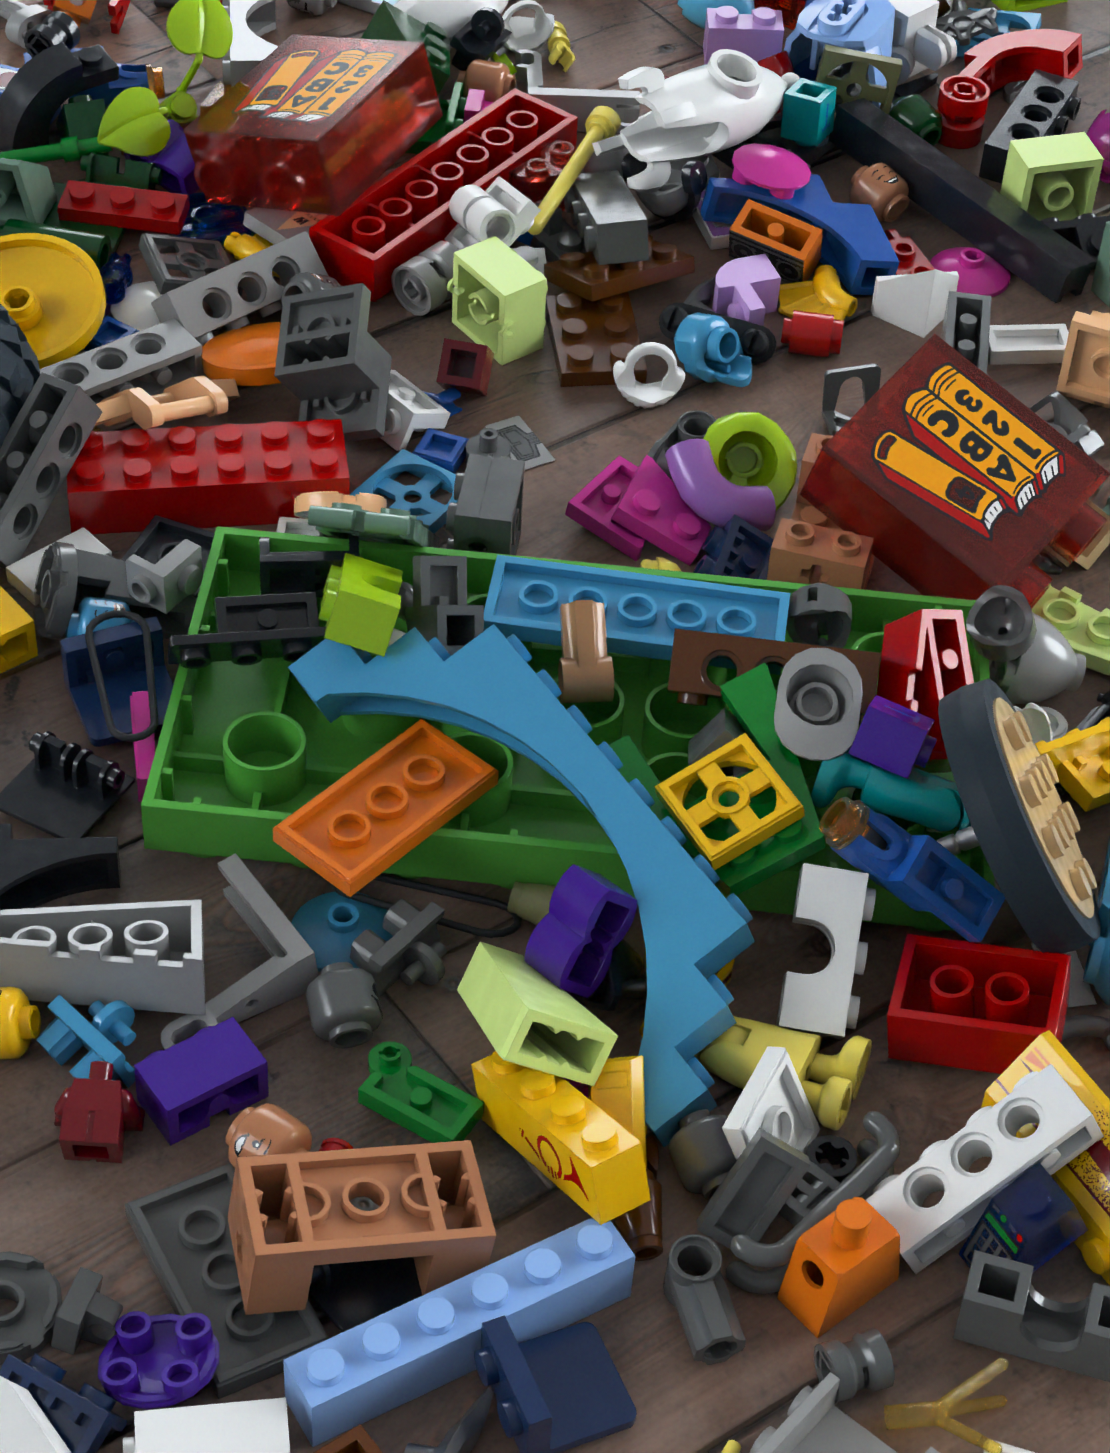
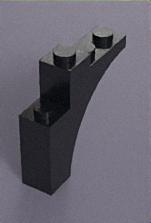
M0 824V910L35 908L55 899L76 893L120 888L121 868L118 837L13 839L12 824Z

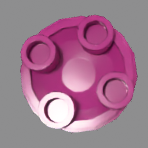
M753 143L741 146L733 154L732 163L734 169L732 178L743 185L755 184L758 187L769 189L770 194L778 199H791L795 190L804 187L810 181L811 171L807 163L798 155L784 148L770 144Z

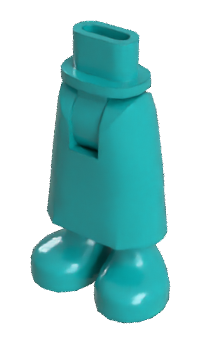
M850 748L842 756L822 761L811 793L814 806L823 808L832 802L837 792L842 788L862 789L859 805H867L876 813L908 820L937 831H949L955 827H959V831L971 826L955 782L916 768L913 769L909 778L906 779L848 754Z

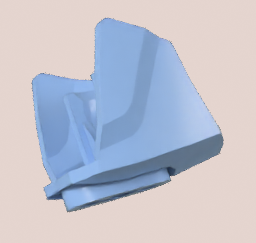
M814 0L799 14L795 29L786 38L784 51L787 50L793 68L811 54L809 69L812 70L817 68L819 56L823 54L825 44L891 57L895 7L888 0ZM869 64L867 70L869 83L886 86L887 81L884 75L876 67ZM872 101L876 107L880 108L881 103Z

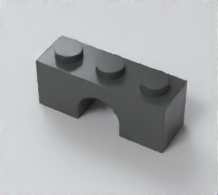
M974 1251L953 1339L1110 1382L1109 1286L1093 1282L1090 1294L1084 1300L1074 1303L1057 1302L1042 1296L1032 1286L1031 1278L1034 1266L981 1251Z

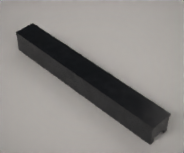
M865 98L837 106L833 131L830 133L828 141L863 166L867 165L870 167L876 163L889 165L908 183L909 199L1054 303L1061 302L1066 292H1071L1075 296L1081 295L1090 271L1096 264L1095 259Z

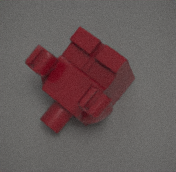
M106 1061L91 1062L89 1079L74 1078L72 1086L65 1088L54 1107V1125L61 1126L59 1143L64 1160L90 1161V1159H94L96 1162L122 1163L125 1131H143L145 1111L137 1105L132 1093L122 1088L121 1081L112 1080L114 1067L112 1063Z

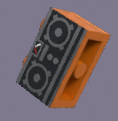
M748 199L729 229V258L734 260L766 254L782 281L787 283L808 281L821 259L823 230Z

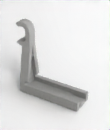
M527 49L516 51V80L526 82L527 94L577 116V132H586V119L597 106H608L617 112L621 125L616 133H620L622 129L638 120L640 103L634 97L639 95L640 91L543 88L541 54Z
M236 853L217 863L220 872L230 883V886L223 889L224 896L272 958L206 1002V1015L185 1014L166 1025L161 1033L163 1050L178 1044L205 1027L215 1026L231 1017H234L237 1022H241L305 994L310 982L319 976L315 952Z

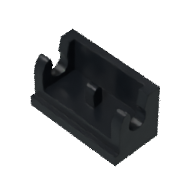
M349 536V551L270 552L269 537H259L261 595L316 592V598H322L331 565L341 567L345 553L360 557L359 536Z

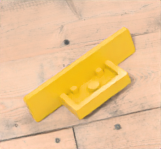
M1110 717L1101 720L1095 726L1081 731L1078 728L1073 729L1063 737L1046 743L1042 740L1035 743L1040 755L1048 754L1057 772L1059 783L1085 812L1110 803Z

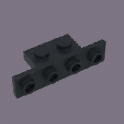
M316 592L217 597L214 601L217 633L171 636L168 647V664H181L184 668L198 669L210 665L211 662L232 661L236 665L245 666L259 663L262 659L283 657L287 662H295L326 639L324 638L326 626H319Z

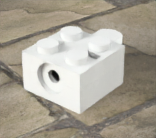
M888 0L895 7L892 46L905 47L914 57L915 66L908 78L928 68L937 71L955 60L957 55L955 39L936 28L939 1Z

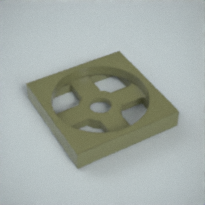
M825 44L815 82L837 87L836 94L842 99L841 104L865 98L869 101L881 103L879 109L889 115L903 66L902 59ZM853 62L850 73L842 78L828 75L837 66ZM869 64L876 67L884 75L887 81L886 86L868 82L866 74ZM851 83H857L862 89L858 95L851 96L846 92L847 86Z

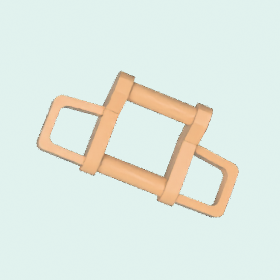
M201 375L164 389L163 393L149 395L140 387L126 389L96 404L101 409L102 414L95 426L101 424L113 426L133 419V421L146 430L159 427L167 421L206 414L208 417L218 416L228 411L229 401L240 397L236 380H209L206 376Z

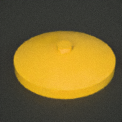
M16 233L0 236V304L21 328L27 338V342L37 356L39 369L77 355L98 332L106 310L105 288L95 262L80 247L56 236L40 233Z

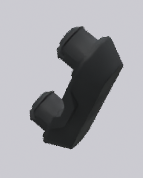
M677 302L668 305L660 314V330L671 340H674L680 323L688 315L698 312L724 318L730 328L737 332L741 347L743 348V355L751 357L754 364L766 362L773 356L776 350L774 334L770 329L758 324Z

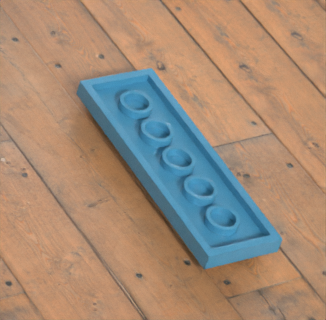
M497 555L484 608V631L494 624L506 639L515 634L520 641L562 646L560 627L561 604L570 603L575 600H593L598 603H604L607 652L671 661L675 628L785 641L790 593ZM717 658L708 665L736 669L735 665L726 658ZM767 665L770 674L780 675L781 667L779 665Z

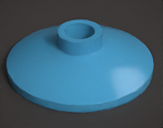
M336 892L325 893L309 900L296 912L291 922L315 952L318 972H321L325 966L337 962H348L352 964L353 968H359L350 959L351 945L354 939L366 929L372 930L385 941L393 937L392 934L383 929L384 916L388 910L343 897Z

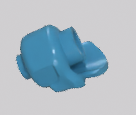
M697 312L688 315L680 323L675 333L674 344L679 361L684 365L685 372L696 380H703L708 383L721 382L736 387L749 385L752 379L751 357L743 355V348L741 347L737 332L730 328L724 318Z

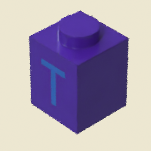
M876 695L865 712L848 754L908 779L915 765L925 768L937 742L936 738L929 736L935 720Z

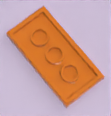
M420 719L273 828V841L340 891L351 897L497 785L499 771L424 719Z

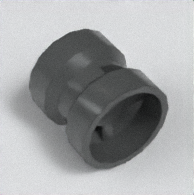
M875 1328L855 1333L852 1340L841 1343L836 1339L818 1343L815 1346L814 1363L819 1382L830 1372L840 1379L835 1404L852 1399L858 1390L866 1388L871 1392H877L890 1388L894 1384L895 1373L890 1350L882 1334Z

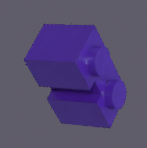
M234 1017L215 1026L205 1027L194 1036L165 1050L155 1051L143 1061L134 1064L137 1100L170 1146L209 1127L211 1116L223 1110H226L231 1116L269 1096L268 1062Z

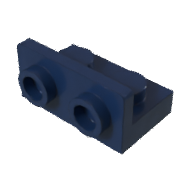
M734 514L723 528L715 526L708 534L702 546V549L707 553L698 562L693 573L767 580L771 546L774 539Z
M36 1353L29 1363L8 1354L0 1368V1376L30 1392L71 1453H97L111 1428L120 1432L123 1431L128 1421L111 1411L117 1402L115 1399L84 1382L79 1392L61 1382L67 1373L65 1369Z

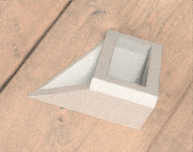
M935 269L916 274L876 276L871 305L872 315L924 338L944 319L949 291H957L958 272H943Z

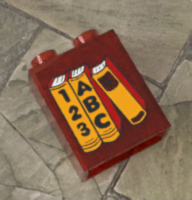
M292 34L184 129V133L195 164V180L205 194L207 203L340 216L422 137L443 114L424 42Z
M934 334L822 447L799 495L843 531L874 538L871 553L922 595L977 600L992 586L1003 585L1013 587L1022 592L1032 609L1054 581L1038 565L1052 550L1072 564L1107 523L1108 520L1093 509L1090 504L1109 478L1110 473L938 335Z

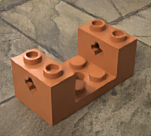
M811 433L801 463L796 504L790 519L781 518L771 546L767 580L803 584L825 583L833 587L866 590L889 517L888 512L892 507L895 485L883 477L871 458L873 445L844 440L832 435L825 436ZM881 447L880 457L882 458L885 457L886 449L884 447Z
M471 1140L237 1157L227 1218L245 1315L305 1310L314 1265L413 1257L422 1295L489 1265L496 1232ZM356 1197H367L379 1205V1208L372 1211L360 1210L354 1207L350 1200Z

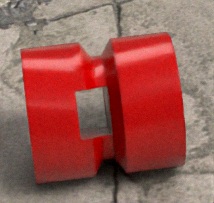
M953 75L941 82L937 101V111L941 114L943 120L942 135L938 141L940 144L949 148L969 149L981 142L985 121L984 115L986 114L990 88L984 81L973 76Z

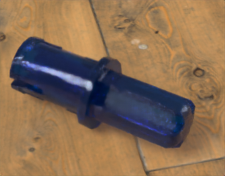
M114 252L100 270L106 293V303L118 304L125 297L126 288L132 285L134 277L130 267L132 258L127 253L120 256Z

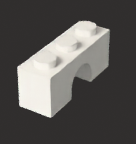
M803 863L799 873L792 922L811 925L821 930L830 943L831 957L827 967L820 972L802 974L787 971L785 973L777 1026L838 1040L845 1037L846 1028H856L860 997L851 995L854 974H864L868 952V943L859 941L862 920H872L876 898V889L867 888L869 873Z

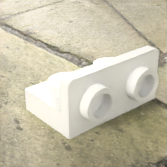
M391 370L384 437L380 438L396 451L406 449L413 431L423 432L428 428L445 429L451 413L396 370Z

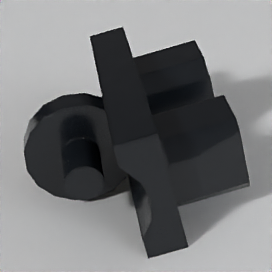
M490 7L479 9L472 16V19L453 36L449 45L457 50L451 61L454 67L461 71H466L470 62L475 59L488 60L494 52L496 53L508 41L512 32L504 29V20L497 10Z

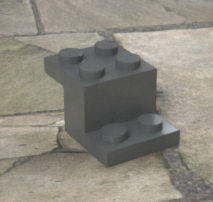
M364 283L285 296L283 298L274 376L301 401L298 421L342 419L345 442L384 437L392 356L367 332L371 291Z

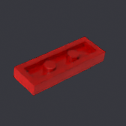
M68 180L57 206L59 220L180 235L190 209L189 195L73 180Z

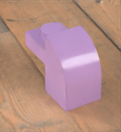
M766 254L737 258L721 266L715 279L712 310L715 313L763 326L765 314L777 312L781 277Z

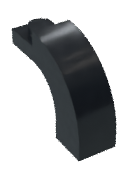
M61 42L34 56L12 77L0 97V150L4 152L49 145L50 122L61 104L78 92L118 80L119 66L99 44L71 52Z

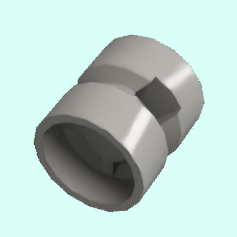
M439 241L419 253L418 256L411 258L394 269L391 275L393 291L400 304L407 311L414 315L423 316L443 304L445 300L452 298L453 294L447 290V284L453 278L454 252L459 251L455 245L448 241Z

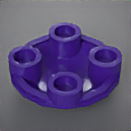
M142 1311L124 1314L115 1324L116 1335L107 1342L99 1356L98 1379L106 1394L125 1406L141 1409L169 1407L193 1397L210 1382L219 1365L220 1345L213 1334L211 1321L204 1314L197 1312L184 1316L171 1313L149 1316Z

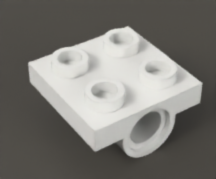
M500 176L494 180L486 191L476 185H465L456 190L451 197L449 211L452 218L458 224L444 240L461 250L496 236L510 247L520 235H523L532 227L534 218L541 209Z

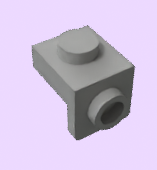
M184 539L156 564H152L135 554H132L125 561L128 593L137 601L148 604L165 614L185 597L195 593L200 587L204 575L201 546L188 539Z

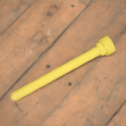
M597 106L592 110L585 122L586 135L538 206L541 211L534 218V223L528 230L530 234L538 235L542 232L594 153L592 143L613 137L620 128L621 120L615 110L608 106Z

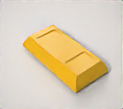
M639 1055L608 1058L594 1087L588 1085V1099L642 1143L645 1168L647 1169L644 1057Z

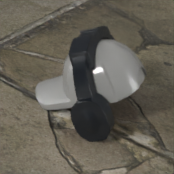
M630 152L624 156L621 165L623 178L626 183L627 178L644 171L647 167V162L639 161ZM701 156L687 160L670 161L671 174L666 184L648 190L635 189L639 199L653 214L664 220L671 219L680 222L689 219L697 211L701 200V192L704 191L707 185L705 167L709 162V157Z

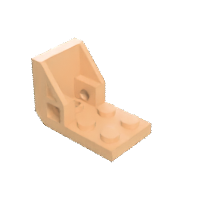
M1093 310L1091 315L1076 311L1071 321L1056 391L1063 396L1109 409L1110 313H1101Z

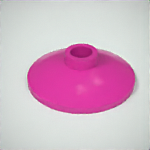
M949 248L937 253L930 261L937 270L958 272L959 280L956 292L986 295L992 298L1004 292L1010 282V270L977 248Z

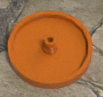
M281 322L243 326L221 333L207 341L202 347L201 355L205 375L212 380L235 379L237 386H261L281 383L274 376Z

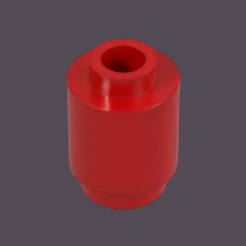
M794 310L793 318H784L781 343L789 344L788 353L828 357L829 353L840 354L844 320H836L834 315Z

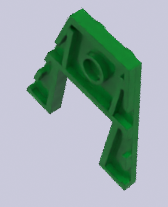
M766 663L721 685V695L752 742L803 805L805 817L715 870L720 878L715 884L728 895L734 893L737 896L826 848L824 834L798 756L782 745L775 732L774 711L777 693ZM626 735L609 744L624 765L618 770L628 783L634 778L641 782L655 801V804L650 807L660 821L668 815L687 839V842L682 847L692 859L699 855V851L657 797L654 786L659 784L660 781L630 736ZM750 770V771L746 772L745 774H743V775H741V776H739V777H737V778L740 779L741 777H743V776H745L746 774L752 772L753 770ZM772 786L750 799L749 806L759 819L772 813L775 809L776 792ZM732 791L725 792L719 797V803L725 807H731L739 801V795ZM706 794L684 805V808L688 810L706 799ZM721 817L700 828L707 838L718 841H725L740 832L731 819Z

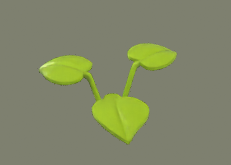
M179 0L170 10L167 17V35L172 45L179 52L187 55L196 54L181 85L177 87L175 93L171 94L160 104L155 93L145 87H131L119 93L110 103L102 117L97 142L130 155L147 157L157 154L166 146L171 133L168 119L176 121L181 127L188 123L193 126L212 124L216 128L209 133L207 139L214 145L217 160L233 169L248 172L262 171L272 167L274 154L271 129L265 118H259L262 115L259 111H241L232 114L231 112L237 106L236 104L228 107L223 112L221 120L214 116L196 115L197 104L194 98L186 93L187 88L203 61V55L211 59H220L226 55L232 44L233 27L227 11L219 0Z

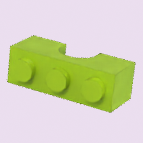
M345 553L341 567L331 565L323 590L322 607L318 619L327 622L324 638L384 657L400 611L401 595H398L402 584L403 571Z

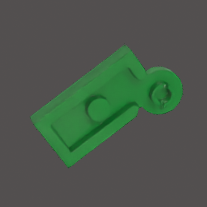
M385 1041L374 1046L368 1054L370 1076L358 1088V1103L431 1143L463 1141L483 1117V1101L418 1066H412V1054L403 1044L395 1041Z

